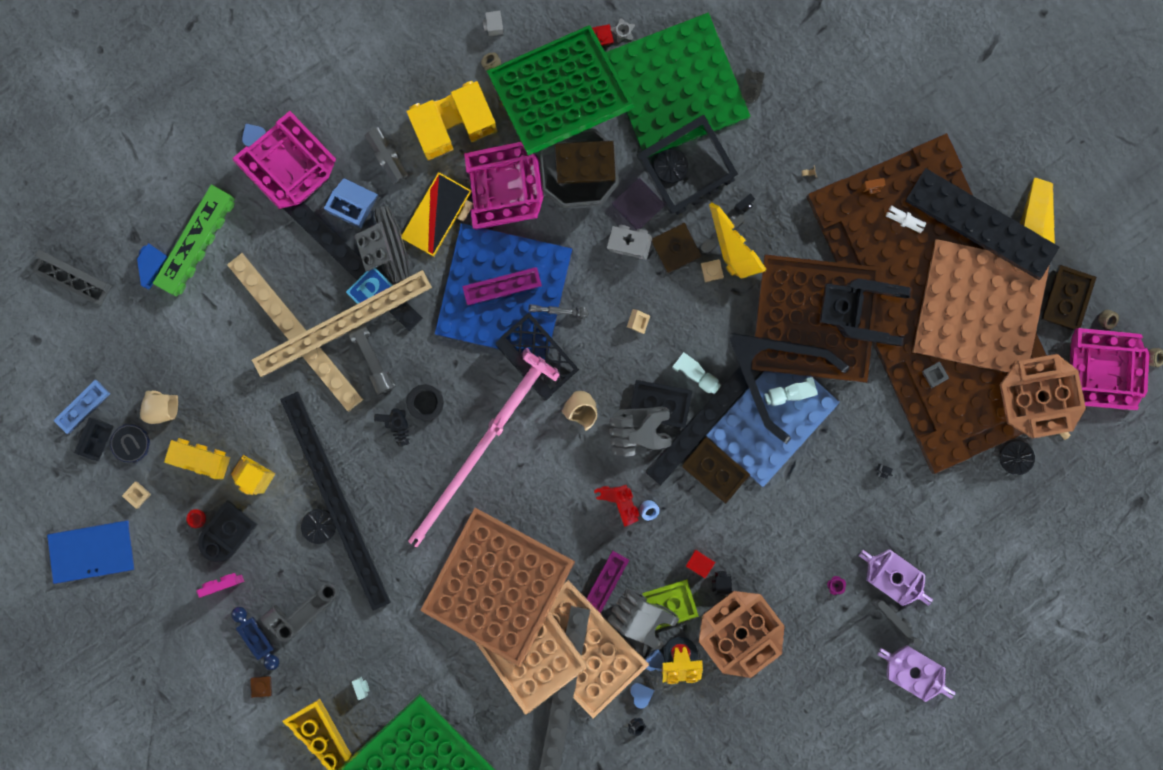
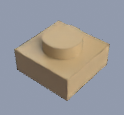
M720 259L700 264L705 283L724 278Z
M632 309L627 328L644 334L650 316L639 310Z
M134 482L122 496L133 507L138 509L151 494L138 482Z

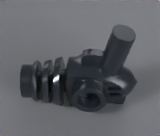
M393 408L390 415H374L375 422H384L385 427L390 428L391 432H397L393 436H398L395 438V440L399 439V441H396L398 447L410 444V438L406 439L409 434L405 435L409 433V430L404 431L409 428L405 410Z

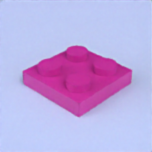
M233 573L220 577L221 582H218L216 579L201 584L202 588L197 590L198 596L200 598L244 582L243 576H236Z

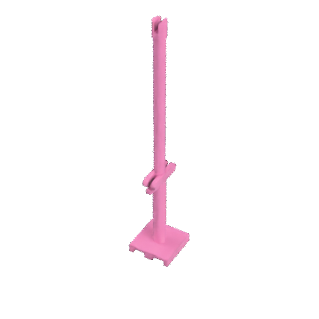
M528 348L524 349L522 357L532 367L496 418L491 419L488 424L489 429L419 528L415 530L408 540L412 544L416 538L415 547H418L427 531L496 435L500 436L503 426L540 374L544 373L554 381L560 376L557 368L548 365L544 359L535 356Z

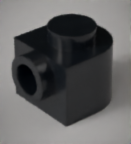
M727 571L715 572V580H712V592H716V595H729L732 592L731 575L727 574Z

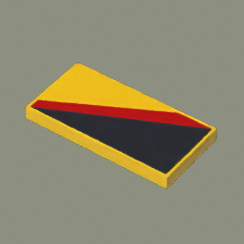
M438 172L403 232L402 239L435 257L472 191Z

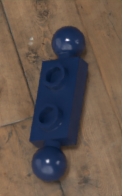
M243 607L234 608L231 612V617L235 622H240L241 624L236 630L255 658L259 660L263 657L266 669H277L279 659L277 656L270 654L275 648L255 618L251 617L247 620V612Z

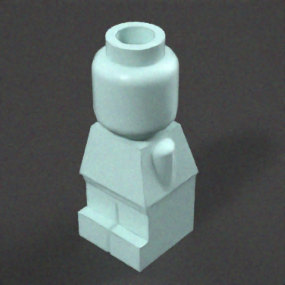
M684 352L672 367L675 371L678 372L680 370L686 377L699 383V387L707 393L712 392L715 394L721 386L716 377L710 373H705L699 363Z
M811 377L805 379L803 383H795L785 388L777 387L770 389L768 393L764 394L767 405L777 406L784 404L786 401H800L818 395L814 379Z

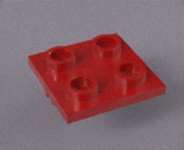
M627 484L619 487L610 488L609 486H603L595 489L594 493H601L600 496L596 497L597 500H605L617 504L624 527L639 521V512L637 507L633 505V495Z

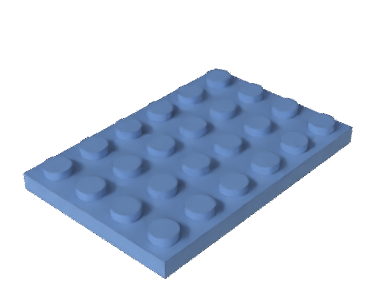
M764 371L755 381L770 420L790 435L791 439L787 444L765 428L749 388L706 435L717 447L750 473V477L761 487L766 485L840 403L814 379L818 395L800 401H786L784 404L777 406L766 404L764 394L768 393V390L777 387L785 388L795 383H803L805 379L811 378V376Z

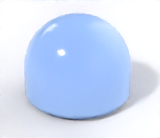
M647 500L640 505L639 512L644 520L649 521L658 516L659 507L655 502ZM654 508L652 515H646L648 509Z

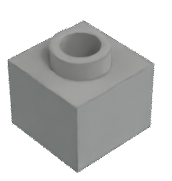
M501 12L485 13L486 19H483L484 31L488 30L489 36L503 35Z

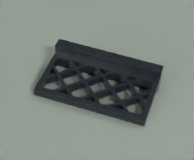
M529 312L494 342L496 347L523 377H525L532 365L530 366L521 356V347H532L533 354L535 348H545V362L558 363L559 374L561 363H568L573 368L567 375L560 374L557 378V384L552 389L546 384L547 375L544 373L540 374L544 375V379L542 380L539 376L532 387L546 401L579 370ZM528 318L533 323V332L522 331L523 322ZM511 333H519V345L511 344L506 337ZM522 333L533 334L532 345H521ZM535 334L544 335L546 338L545 346H535ZM548 348L558 351V360H548Z

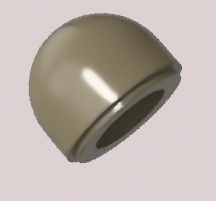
M491 52L482 58L481 65L487 71L501 65V60L497 53ZM493 58L492 62L487 63L488 59Z
M1104 310L1098 317L1099 324L1107 330L1113 329L1119 321V315L1112 310ZM1112 317L1113 321L1108 325L1107 322Z
M1160 348L1149 349V365L1152 367L1162 366L1163 350Z

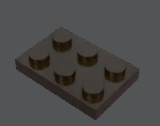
M614 141L555 144L557 184L616 181Z
M1059 265L1041 320L1071 330L1081 328L1097 277Z
M707 437L681 466L725 504L751 475Z

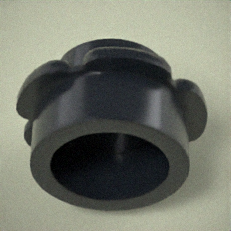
M878 464L877 469H874L877 471V476L888 479V476H893L891 474L893 468Z
M634 718L628 724V732L634 736L641 735L646 729L642 718Z

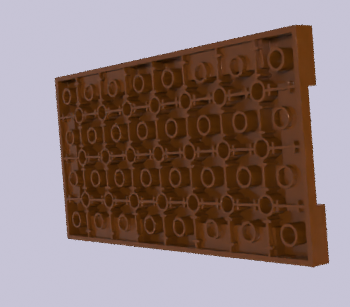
M947 133L855 175L811 192L806 196L837 263L881 267L879 282L912 288L910 298L877 294L874 331L890 333L893 336H905L903 346L872 343L932 474L943 471L970 459L972 456L1024 434L1009 425L1006 420L1000 383L1008 373L912 352L935 240L938 239L987 250L905 202L925 168L973 195L961 170L963 168ZM884 178L886 186L880 189L881 192L869 194V191L863 192L862 184L865 181ZM892 205L905 213L909 212L911 216L926 222L925 227L917 225L923 231L918 233L907 226L902 227L899 222L886 217L887 212L895 215V213L888 210ZM1037 333L1031 359L1047 356ZM940 361L949 379L931 388L921 371ZM1039 392L1038 399L1043 402L1045 395Z

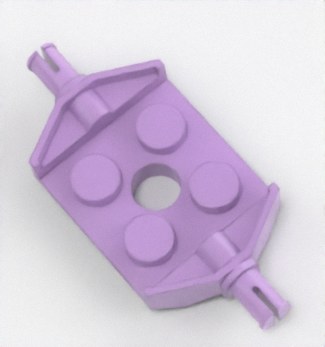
M888 549L876 556H871L862 550L859 554V557L868 562L866 581L870 582L901 606L907 605L916 599H920L927 606L933 601L923 591L925 574L893 551ZM898 572L901 574L902 580L896 584L892 581V576Z
M907 645L898 649L893 654L882 648L879 649L885 655L880 652L877 655L888 662L887 679L925 702L941 693L950 699L954 697L949 693L955 695V691H952L945 685V668ZM914 667H917L920 671L919 676L916 678L910 676V670Z

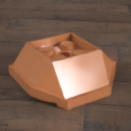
M1058 354L1017 361L1000 383L1007 423L1031 438L1073 431L1086 409L1078 370ZM1039 392L1045 395L1043 402L1038 399Z
M733 591L702 615L698 641L722 673L752 678L782 655L784 625L761 594ZM739 628L746 630V635L743 638H737L736 631Z

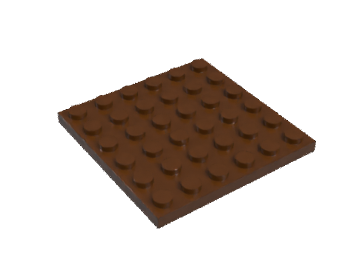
M764 255L763 265L766 270L762 272L755 337L826 348L850 368L844 373L824 357L765 349L755 355L752 360L751 370L867 383L872 342L843 337L836 325L819 323L826 283L845 286L857 278L879 282L881 267ZM863 292L864 298L858 328L874 330L877 294Z

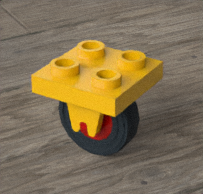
M677 637L670 640L666 644L663 653L665 663H663L662 682L677 684L678 681L696 683L698 680H701L703 665L702 661H697L698 651L696 645L685 637Z

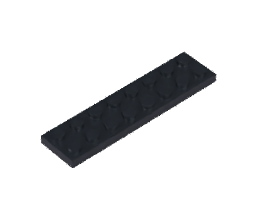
M927 168L924 169L905 202L1038 280L1043 277L1060 248L1058 245Z

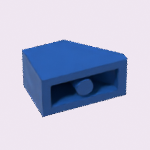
M149 243L140 249L139 257L137 258L141 286L146 289L152 287L154 280L168 258L167 255Z

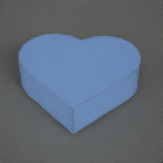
M245 124L242 141L249 147L263 136L266 131L262 127Z
M655 649L645 658L649 663L646 669L649 671L656 669L662 672L663 663H665L663 654L660 650Z
M634 683L630 688V692L634 697L635 706L645 708L654 693V689L641 683Z

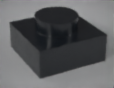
M750 193L737 203L734 209L738 214L742 211L746 213L753 207L752 203L755 201V198Z

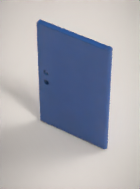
M128 520L47 534L53 584L135 570Z

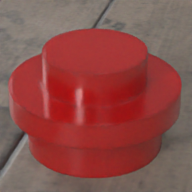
M199 509L191 510L186 517L187 524L192 528L202 527L206 522L205 513Z

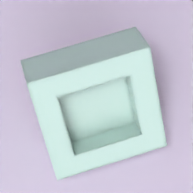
M362 677L354 679L352 684L358 700L366 698L368 696L367 692H369L367 681H363Z

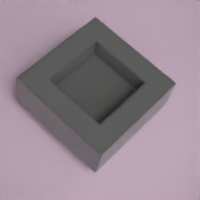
M940 361L921 371L931 388L949 379Z

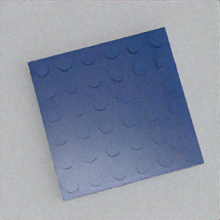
M461 223L435 335L498 349L494 342L529 312V304L541 307H559L572 249L489 229H473V226ZM537 267L542 287L467 305L462 286ZM529 312L552 338L557 314ZM529 318L523 322L522 331L533 332V323ZM511 333L506 337L511 344L519 345V333ZM522 333L521 345H532L533 334ZM535 334V346H545L546 338L544 335ZM521 347V355L525 348H528L532 353V347ZM535 348L534 355L545 360V348Z

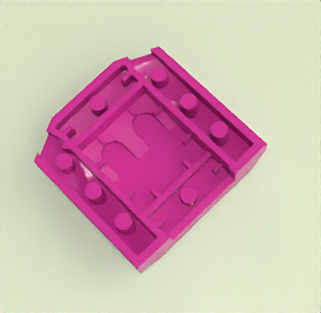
M289 111L276 122L274 127L251 146H246L234 156L233 161L278 209L301 204L328 181L336 158Z
M521 142L464 153L466 172L470 173L474 207L471 210L473 229L487 228L538 217L544 195L539 158L535 153L528 156Z
M1076 328L1071 338L1070 364L1079 372L1085 406L1138 410L1141 399L1146 396L1148 391L1149 351L1143 345L1141 340L1143 338L1142 334Z

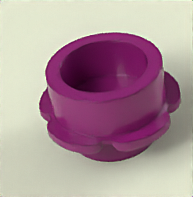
M839 576L832 577L827 583L829 592L833 595L843 594L846 581Z

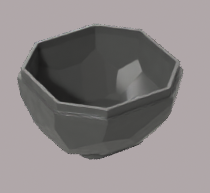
M594 128L587 129L556 144L609 140ZM555 144L540 150L539 163L543 193L563 209L601 206L619 185L616 146L614 145L616 181L557 184Z

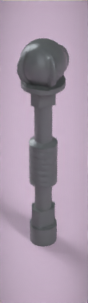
M533 304L528 306L529 312H547L548 314L561 315V313L571 314L579 319H585L589 315L586 307L562 309L561 307H541Z

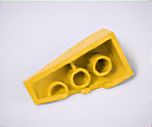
M1034 177L1020 224L1055 243L1053 183Z
M713 202L710 203L709 206L723 260L727 264V271L732 276L735 274L739 278L764 272L766 270L765 266L757 254L750 250L747 245L743 244L746 241L743 236L736 230H732L734 225L723 210Z

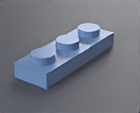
M94 380L53 421L66 434H70L110 393L98 380Z

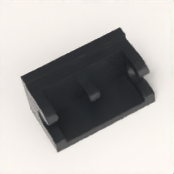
M89 417L74 453L90 460L99 461L114 426L99 419Z

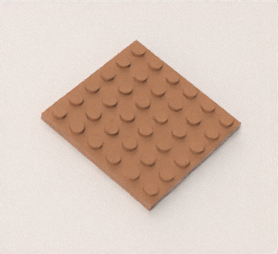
M936 239L912 352L1009 373L1017 361L1031 359L1049 267L1043 277L1038 280L988 250Z
M474 508L420 611L511 663L521 666L575 561L485 512Z

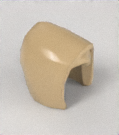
M158 391L145 392L140 409V418L149 424H158L175 419L178 412V395H163Z
M575 391L565 403L562 413L567 419L583 425L584 430L587 431L594 425L597 419L596 402L589 393Z

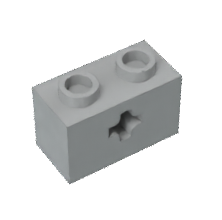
M625 225L612 227L607 246L610 252L647 260L652 241L648 231L643 229H637V231L629 230L630 227ZM631 238H632V239L634 240V242H630V243L628 244L626 241H627V240L629 241V240H631Z

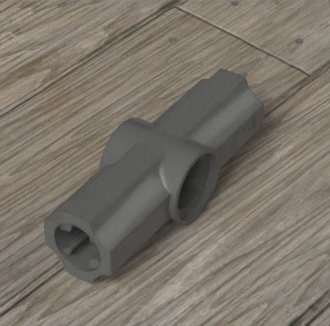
M377 127L368 131L364 136L374 150V155L382 168H385L394 185L404 181L408 175L399 162V157L391 144H388L381 130Z

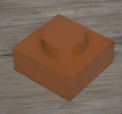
M881 178L865 181L862 184L863 192L869 191V194L881 192L880 189L886 186L885 180Z

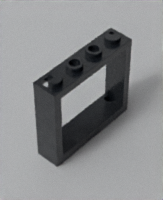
M701 115L636 154L670 214L676 213L678 215L687 210L685 206L690 203L693 205L703 200V195L707 193L709 196L719 190L718 186L723 183L726 186L735 181L734 177L738 175L705 115ZM702 125L729 173L674 205L647 157Z

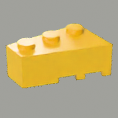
M178 438L177 441L171 440L164 462L198 474L210 476L213 479H224L230 457L225 456L226 452L215 449L214 452L207 450V446L197 443L196 446L189 445L188 440Z
M242 455L231 473L235 484L240 486L239 490L247 495L264 493L276 474L245 455Z

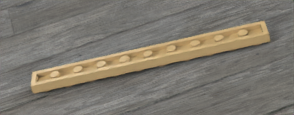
M243 253L227 264L288 340L307 331ZM321 347L302 356L348 412L363 400Z
M422 270L252 359L260 377H263L431 289L432 286Z

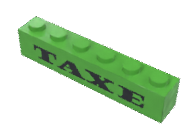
M211 184L154 280V285L176 297L184 292L186 281L194 275L196 271L195 266L198 261L200 262L204 258L207 246L213 243L215 232L223 226L225 215L235 205V198Z

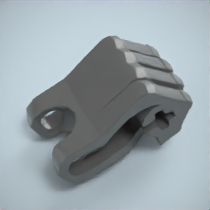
M666 407L618 410L610 417L611 427L609 432L612 435L610 438L611 445H614L612 447L613 454L622 456L635 455V446H644L654 450L670 447L672 445V438L666 433H656V428L660 423L670 418L669 409Z
M627 588L623 593L625 597L621 596L617 601L618 605L613 607V614L609 616L608 622L623 635L640 641L654 649L661 650L664 643L662 638L655 634L656 627L663 623L675 626L679 621V617L676 613L662 605L650 604L641 592Z

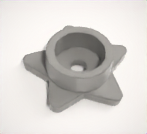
M621 18L618 25L611 28V31L617 35V42L619 43L623 39L633 40L631 31L635 25L628 24Z

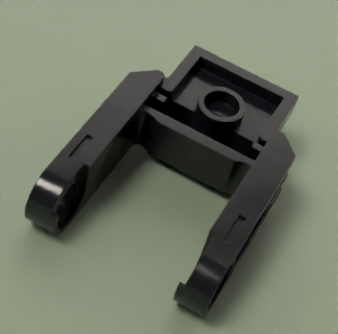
M860 278L850 281L845 286L826 283L819 323L836 325L842 336L846 338L903 346L905 336H893L890 333L858 328V324L861 318L863 292L898 298H910L912 288Z

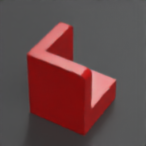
M694 549L693 555L687 562L686 567L706 578L716 562Z

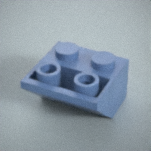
M343 178L332 191L324 209L327 213L362 229L378 194Z

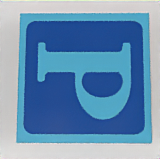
M374 268L365 272L346 293L359 304L393 285Z

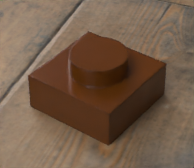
M271 676L250 678L252 698L272 696Z

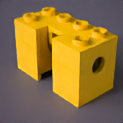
M468 81L462 85L463 87L452 91L446 98L437 101L431 100L421 105L417 103L409 107L410 110L406 111L428 161L454 150L447 129L463 123L471 142L497 132L495 120L478 81Z

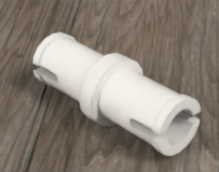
M892 205L888 210L895 213V215L890 212L886 213V217L899 222L900 226H907L918 233H921L923 229L917 225L921 227L926 225V222L911 216V213H905Z

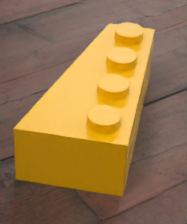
M321 699L316 700L282 721L308 747L310 752L316 755L328 770H338L352 757Z

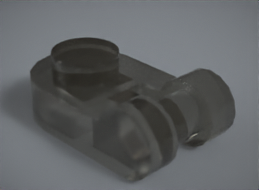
M746 68L741 89V96L745 103L752 104L758 100L765 72H752V69ZM750 79L757 80L756 84L749 83Z

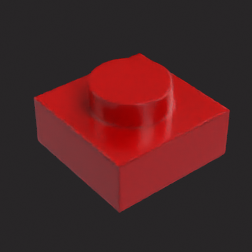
M610 24L592 27L601 46L614 44Z

